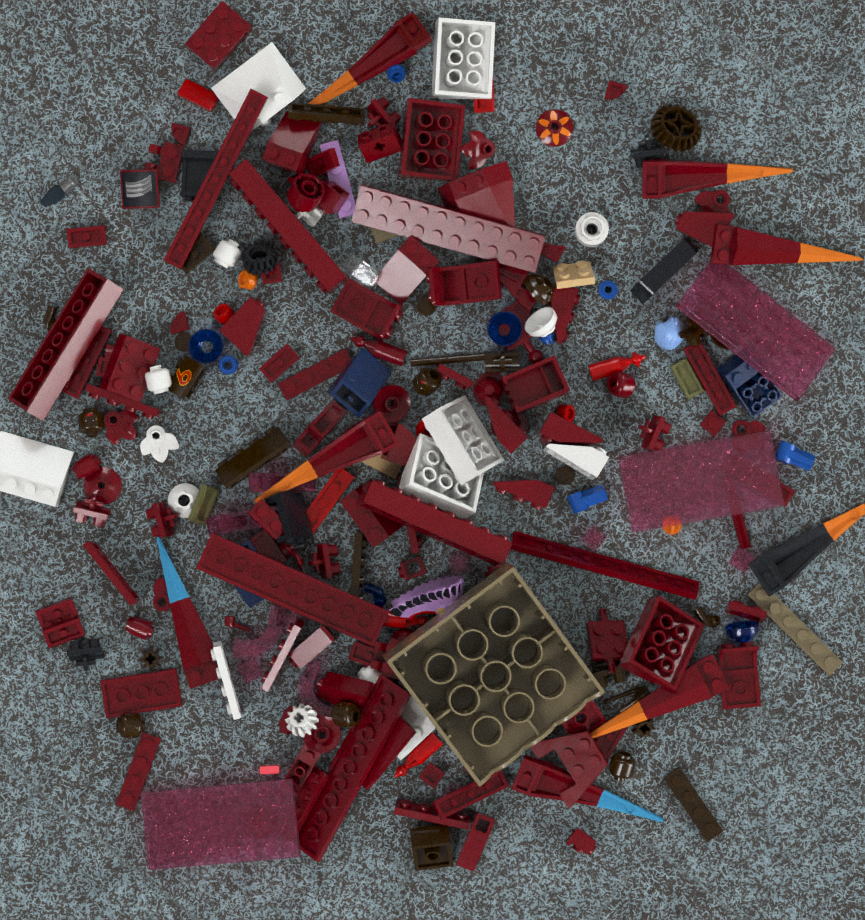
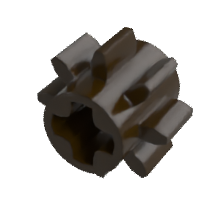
M150 646L149 652L141 651L144 657L139 659V661H144L145 665L143 668L151 666L153 671L154 665L162 666L159 660L164 658V656H159L158 652L160 649L153 651ZM150 653H152V656H156L153 664H151V661H147Z
M651 718L632 725L634 728L631 731L633 734L638 733L640 738L645 735L650 736L651 730L655 729L651 724L654 720Z

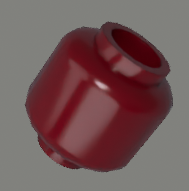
M615 372L607 380L608 391L613 396L628 398L635 390V379L630 374Z

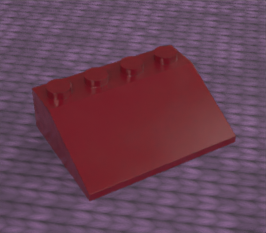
M408 98L405 101L402 130L403 151H400L398 177L436 181H453L458 179L465 105Z
M552 412L546 417L537 435L540 438L539 442L545 445L597 446L603 441L602 438Z
M659 595L648 599L618 665L633 675L676 691L705 625Z

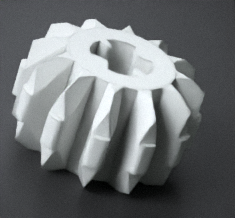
M300 703L298 708L293 706V711L287 712L290 717L285 719L288 724L286 727L289 731H292L293 735L305 737L306 733L312 735V728L317 729V726L314 725L319 722V719L316 717L317 712L312 710L310 705L305 706Z

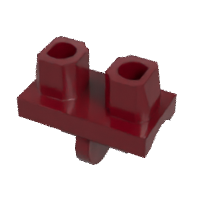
M385 97L379 100L373 99L366 108L370 112L367 115L371 120L368 123L370 128L373 126L378 128L383 124L392 122L396 127L401 119L397 112L394 111L389 115L385 111L390 106Z
M653 415L651 421L646 420L644 426L638 425V429L642 430L640 438L643 439L642 448L660 451L663 449L664 441L658 439L660 432L668 434L671 424L665 421L666 418Z
M93 494L92 499L84 498V502L77 501L73 512L75 513L76 522L86 523L87 517L91 516L94 517L93 525L102 528L111 513V509L103 507L104 502L98 501V495Z
M165 502L152 504V507L145 511L149 520L156 518L157 526L151 527L152 536H161L163 538L174 535L172 527L176 526L174 519L178 518L179 514H173L171 507L167 508Z
M328 543L316 545L317 553H312L313 561H309L308 565H314L315 572L320 571L322 579L331 578L333 575L341 573L340 564H331L330 556L338 555L337 545H328Z

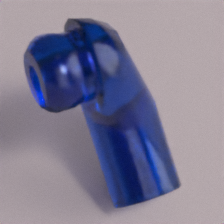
M367 582L363 591L373 595L375 605L383 607L387 601L384 590Z

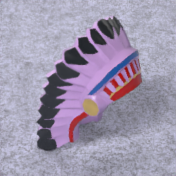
M446 575L444 578L430 579L428 583H422L420 586H415L412 591L400 594L399 598L391 601L393 607L389 610L394 616L407 617L409 619L419 614L429 613L437 615L463 596L464 578L459 575H452L450 577Z

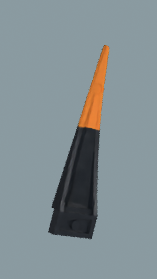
M865 503L764 552L761 556L748 563V566L766 594L770 597L784 588L820 553L865 514Z

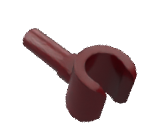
M225 616L224 623L227 627L239 628L246 632L250 631L249 627L235 623L236 617Z

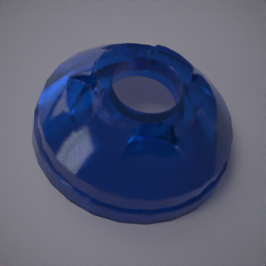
M498 312L488 322V336L492 342L499 346H510L517 342L521 336V321L511 312ZM506 324L509 326L510 332L508 335L504 336L499 333L500 325Z
M201 329L192 335L188 347L191 356L197 362L209 364L220 358L224 345L222 338L217 332L211 329ZM207 341L213 345V349L209 353H205L201 349L202 344Z
M740 621L727 624L724 629L726 635L733 639L734 642H749L759 632L760 625L758 621Z

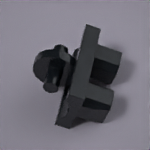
M644 135V141L638 142V147L644 148L632 149L630 153L637 168L642 167V160H646L648 156H653V160L665 158L667 147L657 145L656 139L650 140L649 135Z
M90 639L89 648L82 649L81 641L75 640L70 642V650H67V657H69L70 661H76V666H83L84 671H89V665H96V659L104 658V651L99 639Z

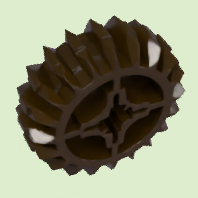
M670 103L656 111L651 120L650 129L652 130V136L656 137L655 142H661V147L666 146L668 151L673 149L675 153L678 150L683 153L686 150L689 151L698 143L702 134L701 120H697V114L693 115L691 113L692 109L688 111L685 109V106L681 108L678 103L674 106Z

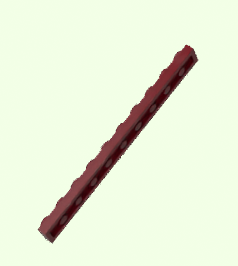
M250 89L163 261L182 269L229 173L235 165L268 100L267 96Z
M514 531L511 550L693 600L697 598L700 581Z

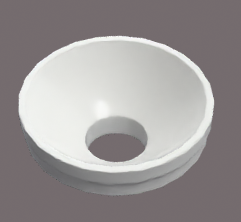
M543 307L534 312L525 323V331L534 337H546L552 333L557 321V314L552 307Z
M183 483L171 490L168 496L169 508L171 507L173 514L178 513L181 518L189 517L199 492L197 487L189 483ZM181 495H187L190 498L187 506L179 504V497Z

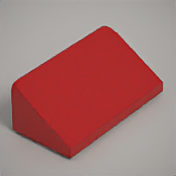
M188 79L184 81L177 93L179 97L211 113L219 100L214 92Z

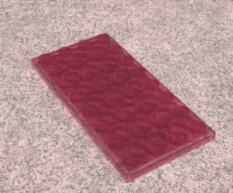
M709 261L675 306L796 402L803 396L836 349L727 264H716Z
M770 431L618 457L632 533L785 506Z
M293 779L141 793L149 870L301 856Z

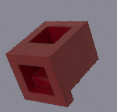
M577 826L565 841L569 846L571 843L574 844L572 848L578 853L582 854L584 852L589 856L597 847L595 846L596 840Z

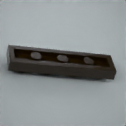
M295 102L288 104V118L293 120L364 125V108Z
M355 533L351 594L363 599V595H359V590L364 585V576H360L361 568L365 567V557L361 555L362 549H366V537H363V533Z
M680 767L664 777V780L707 842L723 832Z

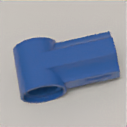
M781 440L774 459L810 471L815 456Z
M603 485L567 496L573 514L608 500Z

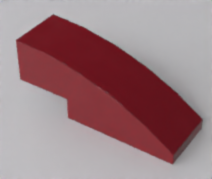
M333 399L294 441L292 446L307 458L347 414V411Z

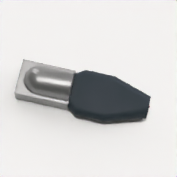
M71 174L59 185H55L47 191L41 200L42 205L47 207L58 203L80 183Z

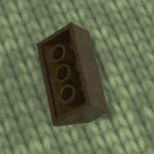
M272 426L264 432L266 434L261 439L256 437L248 443L250 445L245 450L240 448L233 453L234 457L229 461L224 459L217 464L218 468L215 471L226 489H231L292 447L280 427L275 428Z

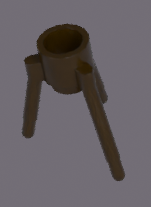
M645 685L641 688L637 686L632 690L606 699L603 703L606 704L635 693L633 695L634 699L618 710L622 712L651 692Z

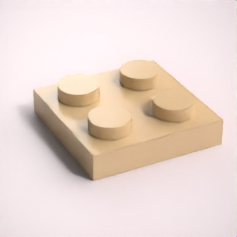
M582 260L573 264L560 263L557 266H552L557 289L595 284V276L590 261Z

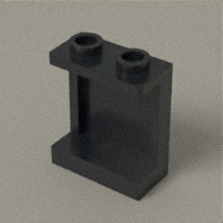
M182 149L183 166L180 196L184 198V201H194L219 151Z
M279 492L265 498L266 504L277 506L284 530V536L277 538V543L302 545L307 543V539L313 537L301 493Z

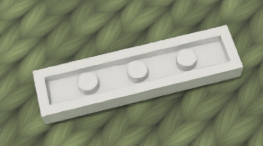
M218 641L213 643V649L210 651L213 661L217 660L218 667L216 668L218 679L222 678L224 684L221 686L223 696L228 698L229 703L226 704L228 714H232L233 719L236 720L241 718V709L222 643Z

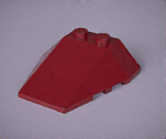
M507 161L480 169L438 188L444 207L516 227L514 215L515 201L513 197L514 180Z

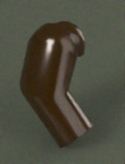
M48 305L43 318V323L48 331L56 321L54 317L57 308Z
M702 606L693 610L698 620L706 627L715 628L721 623L719 616L707 615Z

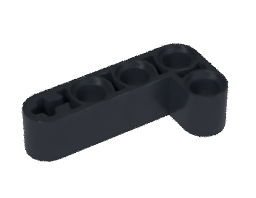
M685 237L630 292L644 304L699 250Z

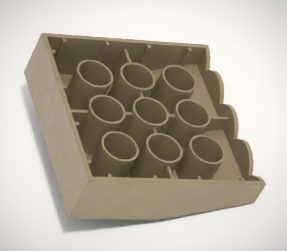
M505 563L382 655L479 787L493 773L502 770L515 761L525 749L543 740L557 725L566 722L576 715L589 701L605 693L604 689L519 573L509 563Z

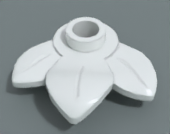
M159 425L149 427L146 438L140 444L142 455L151 453L154 459L161 463L166 460L168 450L179 448L176 437L172 433L165 432ZM158 432L160 436L154 438L152 434Z

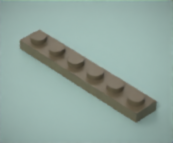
M760 583L747 594L763 611L767 612V615L828 676L843 663L774 594L769 597Z

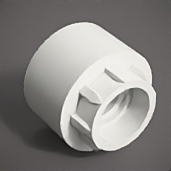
M595 212L582 215L575 226L577 240L586 247H596L602 244L609 231L607 220L601 214ZM587 226H595L597 233L589 234L586 230Z

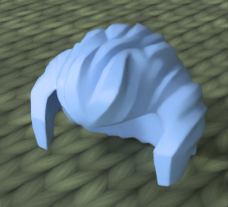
M671 316L666 322L659 321L656 324L654 338L659 347L672 350L685 339L680 338L679 335L683 330L681 329L679 318Z

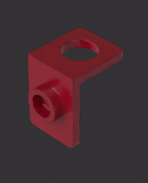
M421 556L400 562V567H397L400 577H405L406 581L426 574ZM412 562L420 564V571L418 573L410 572L409 565Z

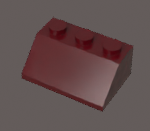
M363 484L341 499L340 502L374 548L404 525L357 505L356 503L363 489Z

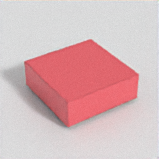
M280 764L260 765V774H278L280 772Z

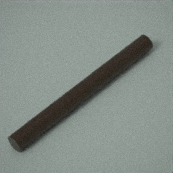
M484 353L418 358L410 359L411 367L438 365L440 363L484 361L485 357Z

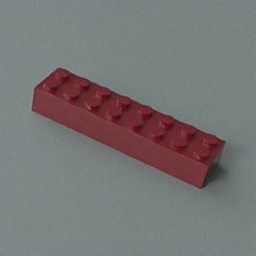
M247 159L229 173L231 185L237 192L240 190L243 192L242 197L249 206L253 204L256 207L254 211L262 221L264 219L268 221L266 225L274 235L277 233L280 235L279 240L287 250L291 248L293 258L299 265L301 263L305 265L304 270L311 279L315 277L318 280L316 284L323 293L328 292L332 294L347 281L346 275Z
M87 268L8 397V400L43 421L59 397L63 387L69 381L76 366L80 363L82 356L90 347V343L99 332L106 317L110 314L112 307L120 298L123 288Z
M375 479V481L372 480L364 484L356 503L357 505L494 566L505 563L512 546V542L507 541L508 537L501 534H491V530L480 526V528L473 526L474 522L463 518L461 520L455 518L456 514L447 510L442 512L438 510L439 507L432 503L424 504L420 502L421 499L417 496H406L403 494L404 491L399 488H388L385 486L386 483L381 480Z

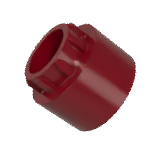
M307 173L299 174L289 187L287 198L291 207L296 211L310 212L317 207L323 198L325 188L323 183L314 175Z

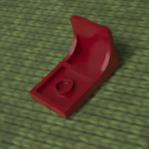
M496 260L451 267H428V272L426 273L427 282L430 283L428 297L433 306L446 307L502 299L499 265Z
M349 278L330 310L334 315L381 341H384L385 338L389 340L394 331L392 327L394 322L398 323L403 315L402 305L395 304Z
M752 641L740 642V646L724 643L721 644V648H716L718 666L730 688L721 692L722 710L761 706L757 667V650H759V646L755 645Z

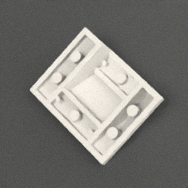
M272 42L211 87L234 120L250 89L267 96L268 100L253 129L287 106L306 89Z

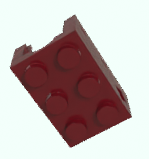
M221 1L187 40L185 46L190 52L197 54L216 73L253 29L247 21Z
M119 334L99 388L141 403L147 387L145 373L150 371L149 367L155 366L161 349L127 335Z
M555 355L506 375L500 380L515 416L564 396L570 391Z

